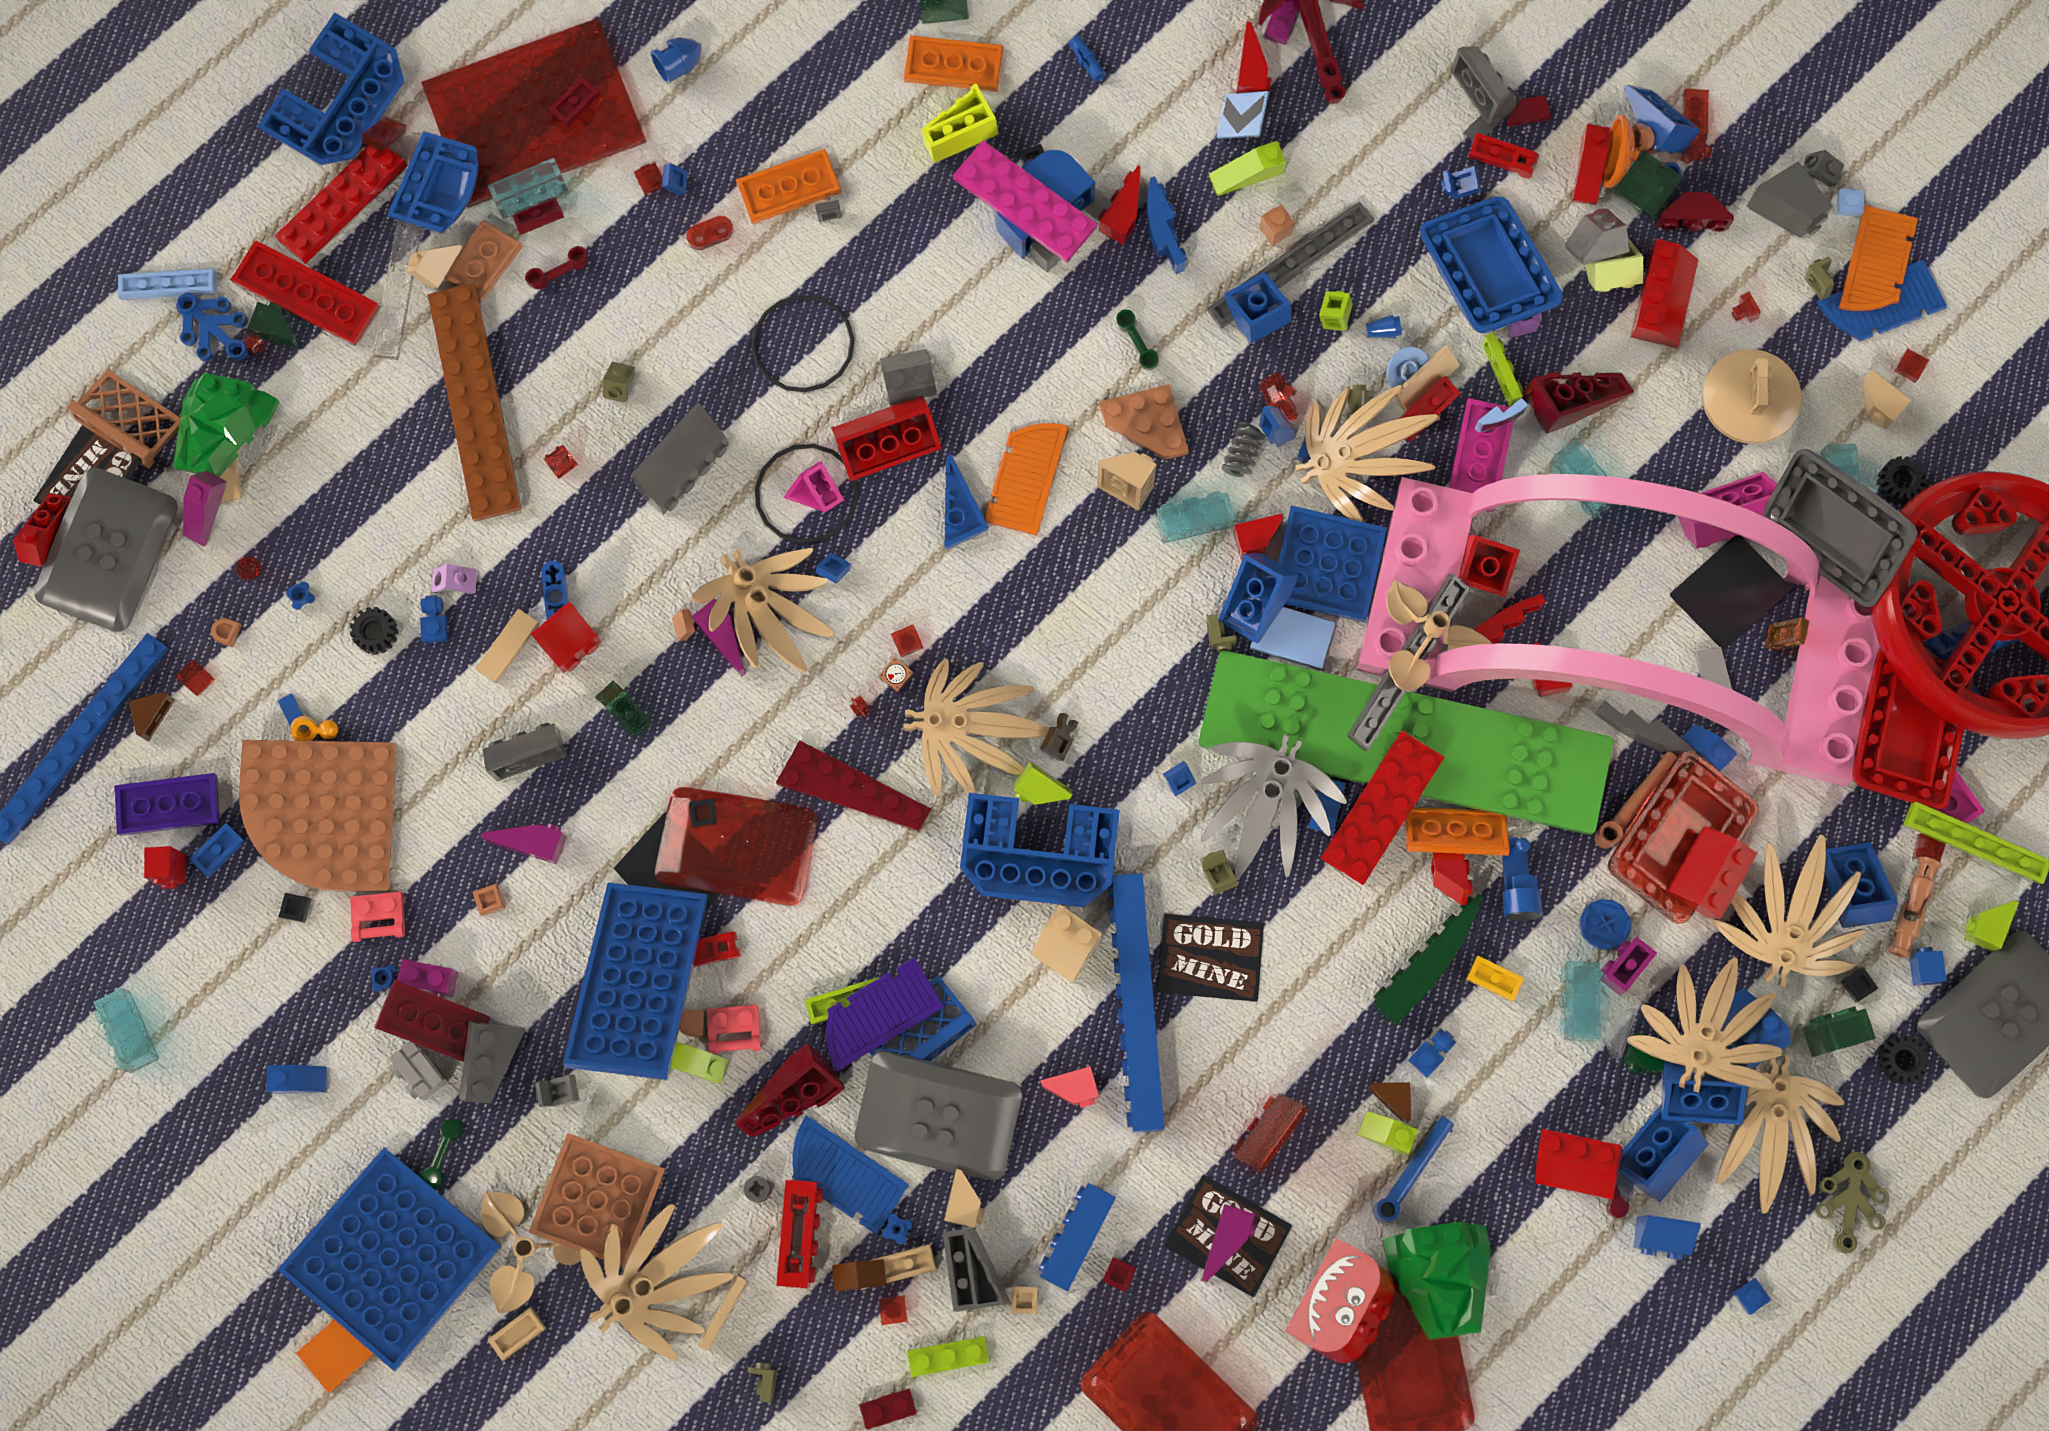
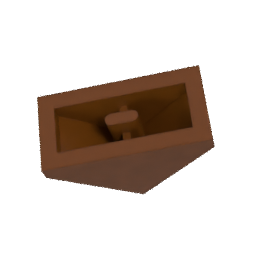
M165 692L129 701L136 735L149 742L175 699Z
M1410 1082L1372 1083L1367 1088L1402 1123L1407 1124L1411 1120Z
M884 1259L832 1265L834 1292L887 1286Z

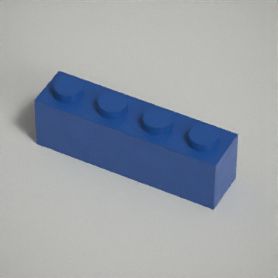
M1090 1183L1087 1184L1086 1188L1081 1185L1074 1200L1078 1201L1074 1211L1068 1210L1062 1222L1066 1225L1063 1233H1056L1050 1245L1054 1248L1050 1258L1044 1256L1038 1268L1042 1272L1041 1278L1068 1292L1116 1199L1115 1196Z

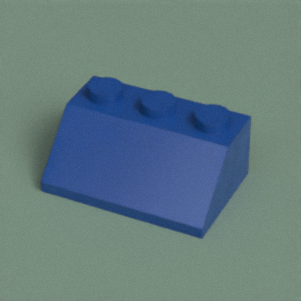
M1664 1060L1662 1120L1742 1125L1747 1086L1732 1083L1705 1073L1701 1079L1699 1093L1694 1092L1695 1073H1692L1690 1080L1686 1081L1684 1088L1679 1087L1680 1079L1686 1073V1066ZM1731 1064L1745 1067V1064Z
M1659 1106L1623 1149L1619 1172L1642 1192L1660 1203L1709 1143L1699 1129L1689 1122L1662 1120V1106Z

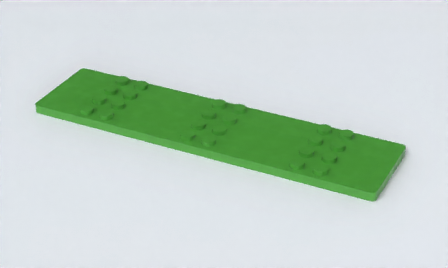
M1221 651L1219 653L1199 736V745L1201 747L1212 749L1214 745L1221 743L1245 741L1263 744L1279 750L1282 746L1284 734L1287 733L1289 738L1287 740L1288 748L1286 754H1289L1291 747L1296 745L1299 738L1303 741L1295 753V758L1314 765L1328 776L1368 784L1402 730L1445 757L1420 797L1587 835H1592L1596 830L1614 743L1613 738L1610 736L1406 691L1369 751H1363L1346 735L1376 690L1377 684L1229 651Z

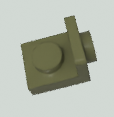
M1826 257L1823 260L1817 259L1812 262L1808 267L1805 281L1821 301L1830 297L1834 286L1831 275L1827 273L1832 262L1830 257Z
M1217 614L1207 615L1206 626L1211 650L1217 649L1218 652L1231 650L1236 645V636L1221 638V636L1225 635L1223 621H1218Z
M755 1362V1367H748V1373L763 1374V1378L758 1379L756 1395L760 1396V1402H774L777 1370L771 1369V1364Z

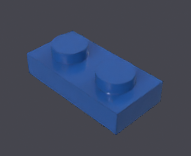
M225 823L189 859L207 877H210L246 841L229 824Z

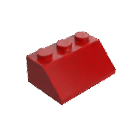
M1704 826L1667 892L1706 918H1722L1758 853L1738 839Z
M1542 1129L1537 1154L1535 1183L1614 1200L1623 1147L1619 1144Z

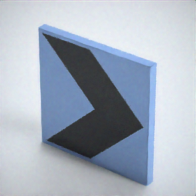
M1269 92L1226 94L1217 138L1260 136Z

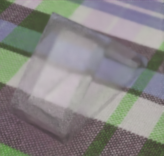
M1632 1007L1595 1025L1612 1059L1618 1060L1623 1056L1637 1012L1636 1008Z

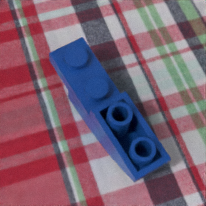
M1154 176L1150 178L1146 211L1149 236L1157 258L1166 254L1175 274L1185 271V264L1188 259L1184 249L1179 248L1176 242L1178 238L1173 228L1174 218L1176 217L1175 208L1172 203L1168 204L1165 198L1167 194L1162 183L1158 184Z

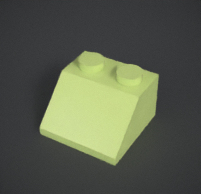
M1629 238V252L1585 265L1589 283L1595 291L1607 292L1611 288H1631L1636 284L1643 283V256Z

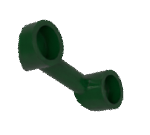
M1129 309L1121 310L1116 316L1118 327L1123 332L1128 333L1140 354L1139 361L1141 367L1145 370L1155 369L1159 364L1158 354L1154 350L1148 349L1136 329L1137 321L1135 314Z
M450 1118L441 1124L440 1133L442 1138L431 1166L422 1173V1179L434 1189L439 1188L444 1183L445 1176L440 1169L451 1140L458 1139L463 1134L464 1126L458 1119Z

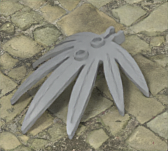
M1287 733L1284 734L1282 746L1279 750L1263 744L1245 741L1214 745L1212 751L1219 754L1253 759L1235 762L1219 768L1204 777L1200 782L1201 785L1220 783L1242 777L1253 771L1257 772L1255 776L1245 782L1226 800L1209 823L1201 838V841L1205 842L1216 834L1242 810L1255 792L1260 789L1242 832L1234 874L1237 880L1247 869L1264 841L1280 798H1282L1280 816L1281 854L1285 875L1287 877L1290 875L1297 840V807L1294 788L1299 790L1309 813L1327 836L1331 835L1327 814L1318 795L1307 781H1310L1328 797L1343 804L1347 803V799L1342 791L1323 771L1304 760L1295 758V753L1300 748L1303 740L1298 738L1296 745L1291 747L1289 754H1286L1288 748L1287 740L1289 738Z

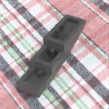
M1606 701L1594 713L1619 732L1662 753L1672 752L1677 757L1688 760L1696 752L1695 749L1658 719L1649 725L1634 711L1630 710L1623 716Z

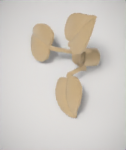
M1397 580L1390 586L1386 604L1388 613L1393 620L1401 625H1408L1412 620L1416 623L1426 621L1424 631L1427 638L1415 656L1409 651L1402 650L1396 652L1390 658L1388 665L1389 673L1396 686L1401 690H1415L1428 680L1430 665L1425 660L1419 659L1432 638H1438L1443 634V642L1448 645L1447 651L1465 646L1492 644L1486 637L1473 629L1461 625L1450 627V618L1442 611H1436L1432 615L1427 614L1423 617L1427 612V601L1419 591Z
M490 1191L484 1193L481 1202V1218L485 1229L495 1237H503L511 1230L516 1240L513 1245V1252L519 1257L517 1270L512 1266H503L497 1269L490 1279L489 1286L497 1312L506 1313L522 1306L533 1293L535 1285L533 1276L530 1273L521 1271L524 1259L531 1258L535 1254L536 1249L554 1247L553 1256L564 1265H574L581 1262V1254L578 1250L556 1242L535 1244L530 1238H520L514 1226L519 1225L524 1218L522 1202L514 1195Z

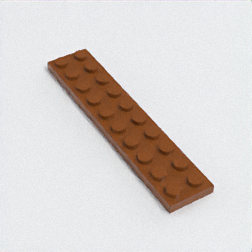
M470 283L428 294L472 519L477 522L521 511L522 507L477 286L475 283Z

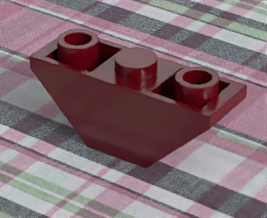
M1684 192L1661 213L1656 223V228H1664L1669 231L1678 228H1686L1689 231L1712 229L1714 232H1722L1730 228L1734 221V215L1708 192Z

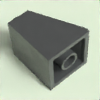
M1799 161L1759 185L1747 204L1750 210L1799 238L1807 233L1811 236L1822 228L1820 224L1829 218L1827 214L1833 207Z

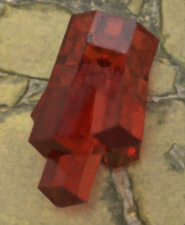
M1279 372L1268 376L1258 386L1264 395L1267 406L1278 407L1280 410L1282 409L1288 420H1296L1299 414L1296 411L1297 407L1290 397L1296 395L1297 389L1289 384Z

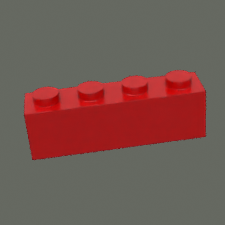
M1656 239L1647 262L1630 337L1678 349L1698 264V259L1681 244Z
M923 395L831 428L850 481L942 449L929 407Z

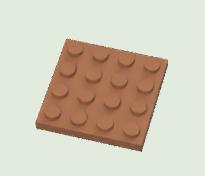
M567 1133L528 1233L578 1251L585 1248L594 1257L604 1260L607 1235L611 1226L615 1224L618 1228L620 1239V1266L624 1267L631 1250L640 1236L665 1169Z

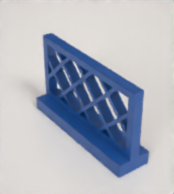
M938 975L929 983L932 988L939 984L944 990L943 1000H940L944 1006L941 1009L940 1018L927 1017L922 1020L920 1034L906 1033L905 1030L897 1035L901 1036L899 1050L887 1049V1042L882 1044V1048H875L869 1053L873 1057L876 1054L875 1052L890 1051L931 1062L977 1026V1023ZM947 995L952 1001H946ZM946 1005L957 1006L961 1014L954 1019L944 1018ZM925 1022H939L938 1032L934 1035L924 1034ZM905 1037L919 1038L918 1047L914 1051L904 1050Z

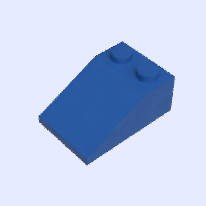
M1626 85L1624 89L1637 122L1649 126L1654 133V144L1651 148L1658 152L1665 150L1670 154L1674 152L1684 154L1700 129L1653 90Z
M1261 553L1244 554L1218 621H1223L1224 625L1253 642L1259 643L1289 599L1299 575Z
M1871 842L1826 849L1825 872L1831 898L1856 871L1861 873L1860 880L1849 904L1838 918L1842 928L1892 921L1898 901Z
M1744 988L1736 992L1727 1018L1720 1031L1723 1032L1730 1021L1744 1007L1758 998ZM1769 1008L1765 1015L1748 1032L1727 1046V1048L1731 1050L1743 1045L1766 1044L1783 1050L1791 1045L1790 1028L1773 1009ZM1761 1062L1745 1064V1067L1751 1069Z

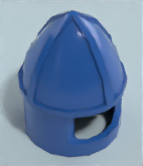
M678 37L668 40L667 48L659 51L655 49L651 51L650 56L659 75L666 83H670L683 75H688L695 68L701 56L702 46L693 39Z

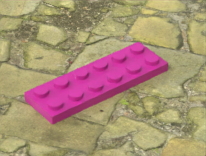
M984 140L953 174V180L1066 263L1097 228V223Z

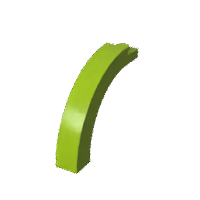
M676 1042L671 1069L721 1084L728 1059Z

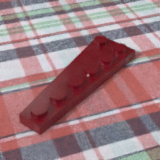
M800 740L776 781V785L804 795L807 794L850 810L859 811L868 816L883 819L917 832L921 831L932 811L931 808Z

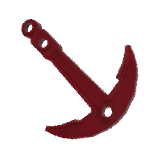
M1263 0L1258 14V24L1262 26L1264 21L1271 14L1279 10L1283 3L1292 0ZM1294 0L1297 3L1316 59L1315 66L1321 85L1326 89L1325 98L1330 104H1338L1344 98L1346 91L1344 86L1340 84L1342 77L1336 58L1332 55L1318 0ZM1330 0V2L1345 4L1359 10L1364 7L1361 0Z

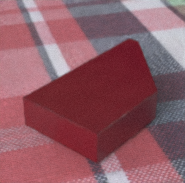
M1546 95L1522 99L1506 121V127L1548 121L1551 116Z

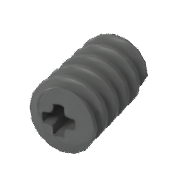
M1239 422V428L1235 430L1236 437L1231 441L1233 446L1228 448L1229 455H1226V463L1221 467L1224 472L1235 477H1243L1244 474L1251 475L1253 473L1247 466L1256 465V462L1251 457H1259V453L1254 448H1262L1263 445L1257 440H1264L1266 438V435L1255 426Z

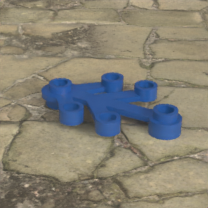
M189 293L178 297L176 309L183 316L180 340L185 346H193L196 343L197 338L192 332L194 317L200 322L199 347L196 350V355L201 361L208 362L213 357V352L209 348L210 333L226 347V352L232 360L241 361L246 358L248 354L246 345L241 340H232L217 325H234L237 328H244L248 323L247 317L242 312L230 315H205L201 311L217 309L221 313L229 312L231 303L226 297L199 300L197 296ZM226 302V306L220 308V304ZM190 303L193 304L192 307H190L189 309H186V306H187L188 304H190ZM239 317H243L242 322L236 323ZM186 336H192L189 341H185ZM238 349H242L239 355H235ZM203 351H208L206 356H201Z

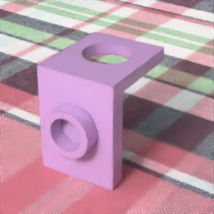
M445 564L434 569L432 593L437 594L445 589L474 594L476 592L477 570L451 564ZM441 574V576H442V577H441V582H440V584L438 585V578H439V575Z

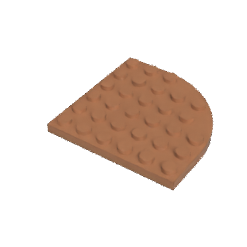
M242 740L239 804L245 829L257 851L284 876L311 888L340 892H389L397 744L389 742Z

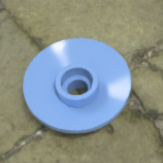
M1405 347L1398 350L1391 357L1387 367V380L1391 388L1403 385L1429 360L1424 351L1416 347ZM1406 366L1407 371L1403 374L1404 367Z

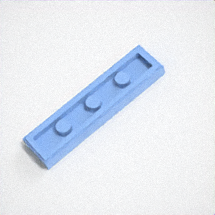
M214 268L118 274V297L121 300L175 297L186 293L194 295L216 294V270Z

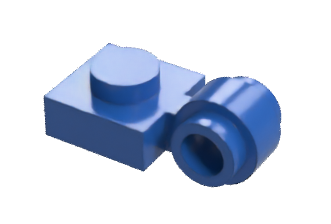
M437 595L425 596L420 602L422 613H427L429 617L420 618L421 642L425 644L448 641L447 617L445 615L438 616L439 612L444 609L442 597H437Z
M1440 1029L1431 1038L1434 1046L1431 1047L1425 1041L1408 1059V1062L1425 1078H1428L1444 1060L1438 1052L1443 1050L1447 1053L1456 1044V1041L1453 1040L1454 1036L1447 1030Z

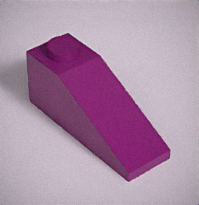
M209 471L190 476L183 497V536L203 547L207 545L228 481Z
M714 598L695 613L692 619L737 673L743 677L745 670L734 624L730 617V614H732L730 608L721 625L713 632L709 630L710 613L717 601Z
M547 823L546 827L538 824L484 832L481 838L488 843L556 865L567 836L561 832V827Z
M1226 1204L1223 1206L1201 1277L1202 1282H1208L1248 1240L1249 1235L1254 1236L1258 1221L1254 1220L1255 1214Z

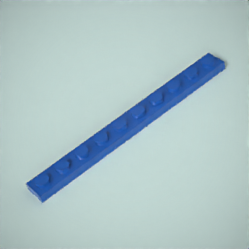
M146 633L0 811V840L4 844L9 845L169 648L149 633Z

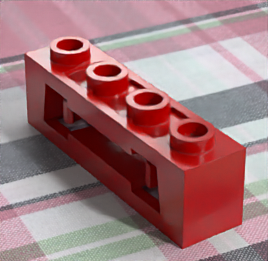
M785 1180L776 1286L808 1289L810 1288V1283H815L816 1267H812V1257L817 1256L818 1240H814L815 1230L820 1228L821 1215L816 1214L817 1203H822L823 1188L819 1187V1182ZM795 1194L796 1203L794 1209H806V1197H809L808 1212L804 1213L801 1256H804L803 1271H800L801 1259L792 1258L790 1259V1271L787 1272L788 1255L792 1254L796 1211H792Z

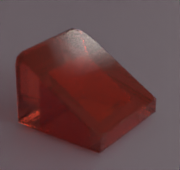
M194 659L176 675V678L197 697L215 680Z

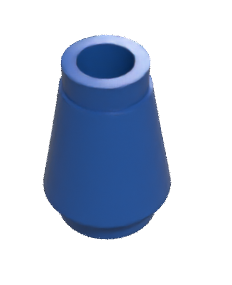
M1393 315L1371 323H1366L1368 338H1396V336L1402 335L1400 316L1393 317Z

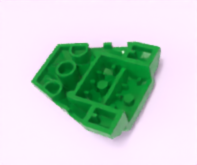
M204 373L200 378L192 382L182 403L173 467L177 470L195 474L209 471L220 477L239 456L236 452L245 442L250 444L254 440L252 434L260 426L265 428L268 425L279 404V400L265 391L256 390L247 381Z
M1466 1222L1411 1228L1406 1230L1405 1234L1393 1235L1383 1239L1382 1243L1387 1267L1390 1273L1394 1274L1400 1285V1291L1408 1299L1412 1312L1428 1340L1481 1333L1491 1255L1486 1226L1479 1224L1467 1225Z

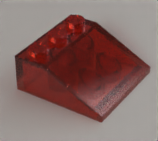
M1278 1094L1276 1098L1270 1096L1262 1107L1266 1112L1261 1119L1255 1117L1247 1129L1250 1131V1134L1245 1140L1242 1138L1238 1140L1232 1149L1235 1152L1232 1158L1255 1176L1262 1174L1309 1110L1306 1105L1281 1094Z

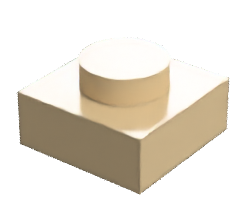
M1011 1286V1313L1038 1314V1287Z

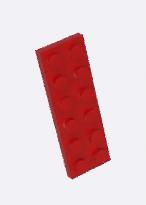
M375 138L274 237L306 264L408 165L401 157Z
M257 240L254 241L230 279L234 284L353 346H356L380 308L377 302Z
M1401 730L1320 859L1364 885L1445 757Z

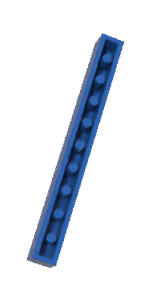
M1143 874L1112 876V884L1107 888L1108 898H1113L1114 908H1109L1110 923H1115L1116 933H1111L1112 948H1117L1118 958H1113L1114 973H1119L1120 983L1115 984L1116 998L1122 1000V1009H1118L1119 1025L1124 1024V1034L1120 1035L1121 1050H1126V1060H1122L1123 1076H1128L1129 1086H1124L1125 1102L1130 1101L1131 1112H1126L1127 1128L1132 1127L1133 1133L1164 1131Z

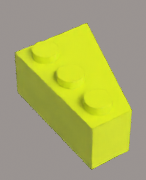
M976 83L970 87L971 90L965 96L957 98L951 108L946 112L942 111L921 129L924 145L934 163L981 143L982 140L985 141L999 135L996 118Z

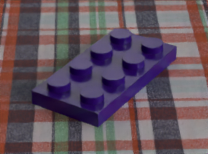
M215 773L114 785L117 835L119 836L220 824L218 780Z

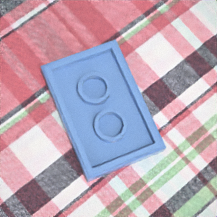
M1283 607L1259 643L1252 641L1250 649L1321 671L1335 622Z

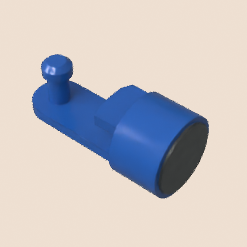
M1512 837L1509 838V855H1502L1505 890L1502 892L1504 918L1513 921L1537 919L1542 916V902L1537 877L1529 875L1527 851L1530 848V842L1526 838Z

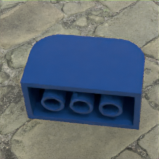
M1049 150L1040 154L1034 160H1028L1022 166L1023 170L1080 212L1094 202L1095 181L1068 153L1060 150ZM994 210L995 226L998 233L1021 259L1025 258L1030 254V245L1036 240Z

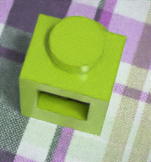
M1326 291L1319 315L1323 329L1347 331V323L1353 305L1350 293Z

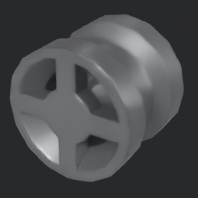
M761 1176L750 1177L744 1185L745 1196L755 1203L764 1202L771 1195L772 1188L769 1181Z

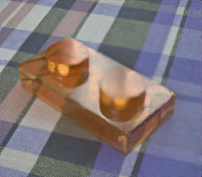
M1801 617L1770 624L1765 648L1778 650L1805 644L1808 636L1809 620Z

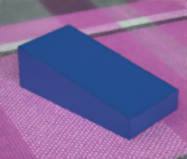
M292 693L278 700L290 726L294 719L304 716Z

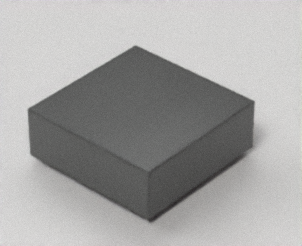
M838 200L815 204L819 222L842 217Z

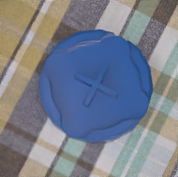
M1600 899L1592 902L1583 910L1579 918V929L1582 937L1590 946L1599 950H1611L1619 947L1627 940L1631 932V919L1621 904L1609 899Z

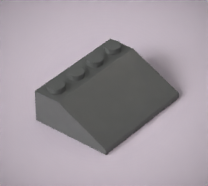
M697 402L631 474L642 498L663 515L667 511H672L677 506L678 499L684 493L687 494L692 490L697 478L700 475L704 476L710 470L711 463L716 458H720L725 454L729 445L728 441L705 409Z

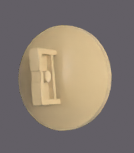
M1739 350L1724 356L1709 371L1702 389V402L1710 422L1723 435L1741 443L1760 444L1780 437L1795 422L1801 407V389L1792 369L1780 358L1761 350Z

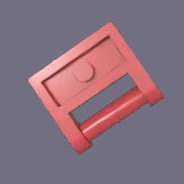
M402 892L350 897L351 938L353 942H360L364 938L395 935L396 938L405 936ZM395 920L394 925L362 929V922Z
M758 1005L707 1009L708 1050L710 1053L717 1055L718 1052L745 1049L761 1051ZM752 1032V1039L717 1042V1035Z

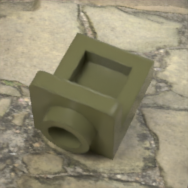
M611 362L603 378V397L625 403L628 399V387L635 375V367Z
M1224 850L1211 852L1200 859L1203 873L1215 895L1238 886L1237 879L1227 862Z

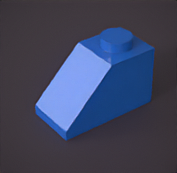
M1694 724L1681 737V739L1696 750L1692 757L1713 777L1738 755L1720 736L1697 724Z
M267 1066L266 1092L273 1094L326 1093V1066Z

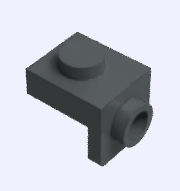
M1827 150L1808 154L1804 160L1803 168L1809 175L1814 174L1831 187L1837 185L1844 164Z
M566 1075L535 1083L539 1107H555L579 1100L575 1075Z

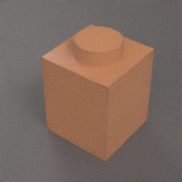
M1280 204L1261 216L1259 228L1270 244L1274 246L1292 235L1295 222L1283 205Z

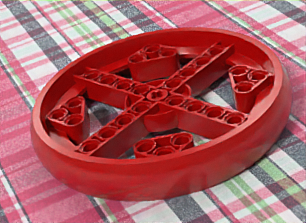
M1996 471L1970 472L1937 482L1918 493L1899 511L1914 524L1917 530V537L1876 605L1870 607L1873 627L1882 652L1895 675L1921 704L1940 718L1959 728L1999 739L2019 740L2049 735V676L2041 674L2003 679L1989 687V698L1980 696L1965 688L1995 641H2009L2019 638L2049 662V619L2040 613V597L2034 586V583L2049 562V485L2025 475ZM2017 513L2039 522V525L2010 568L2000 567L1989 570L1984 569L1934 529L1940 522L1954 514L1952 527L1960 535L2000 532L2016 522ZM1914 557H1917L1965 595V611L1971 625L1942 668L1935 663L1922 642L1938 635L1941 632L1942 624L1933 585L1926 580H1919L1909 586L1910 570Z

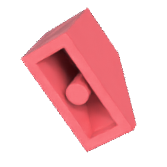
M1091 1067L1041 1080L1042 1088L1072 1105L1079 1104L1080 1108L1094 1105V1100L1099 1098Z

